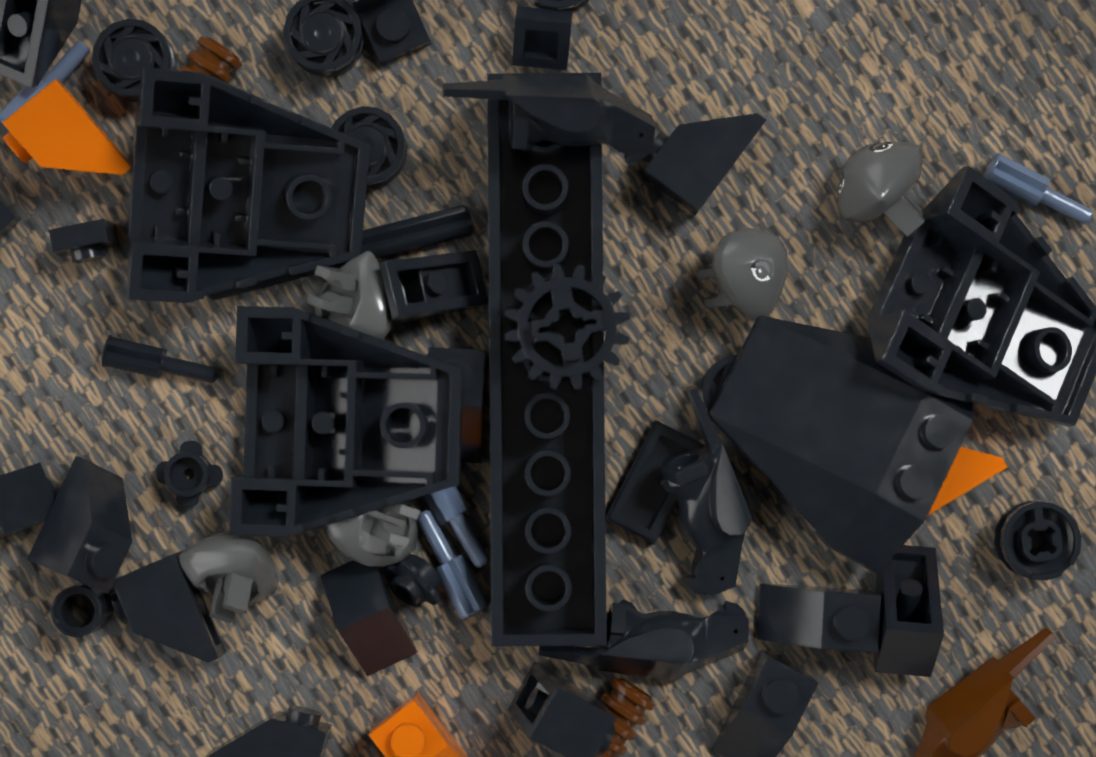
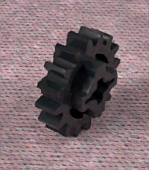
M556 264L553 266V279L545 281L537 272L531 274L535 287L531 293L520 288L515 290L514 295L523 305L520 310H506L505 317L513 322H517L518 328L504 334L505 341L520 342L522 349L512 359L516 364L528 359L533 363L528 376L534 381L544 371L551 374V389H557L562 377H570L573 388L578 390L581 389L582 375L585 373H589L597 382L604 379L602 370L599 367L603 361L613 366H617L621 360L611 350L613 345H627L630 338L617 332V325L629 321L630 315L626 312L614 311L613 305L622 297L620 291L611 292L607 295L602 292L601 289L606 279L605 275L601 273L590 283L584 280V265L578 264L573 277H565L560 264ZM571 289L579 290L592 297L602 310L588 312L573 300ZM551 292L553 306L545 318L528 323L529 316L536 303ZM570 312L573 321L582 320L583 323H595L575 333V342L564 343V338L561 334H552L551 332L539 333L540 330L550 329V326L559 323L560 313ZM606 332L601 349L593 358L584 363L582 346L589 336ZM547 342L561 352L563 366L552 364L543 359L535 351L532 344Z

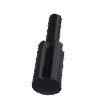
M112 335L108 336L103 348L102 367L104 368L107 366L156 378H161L162 372L209 383H214L218 376V369L216 367L166 356L167 349L115 338Z

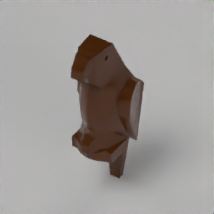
M1046 627L997 661L993 656L927 706L925 715L927 724L921 742L913 757H981L993 746L1004 730L1017 728L1021 725L1027 727L1036 719L1035 716L1011 690L1013 679L1056 638L1053 633Z

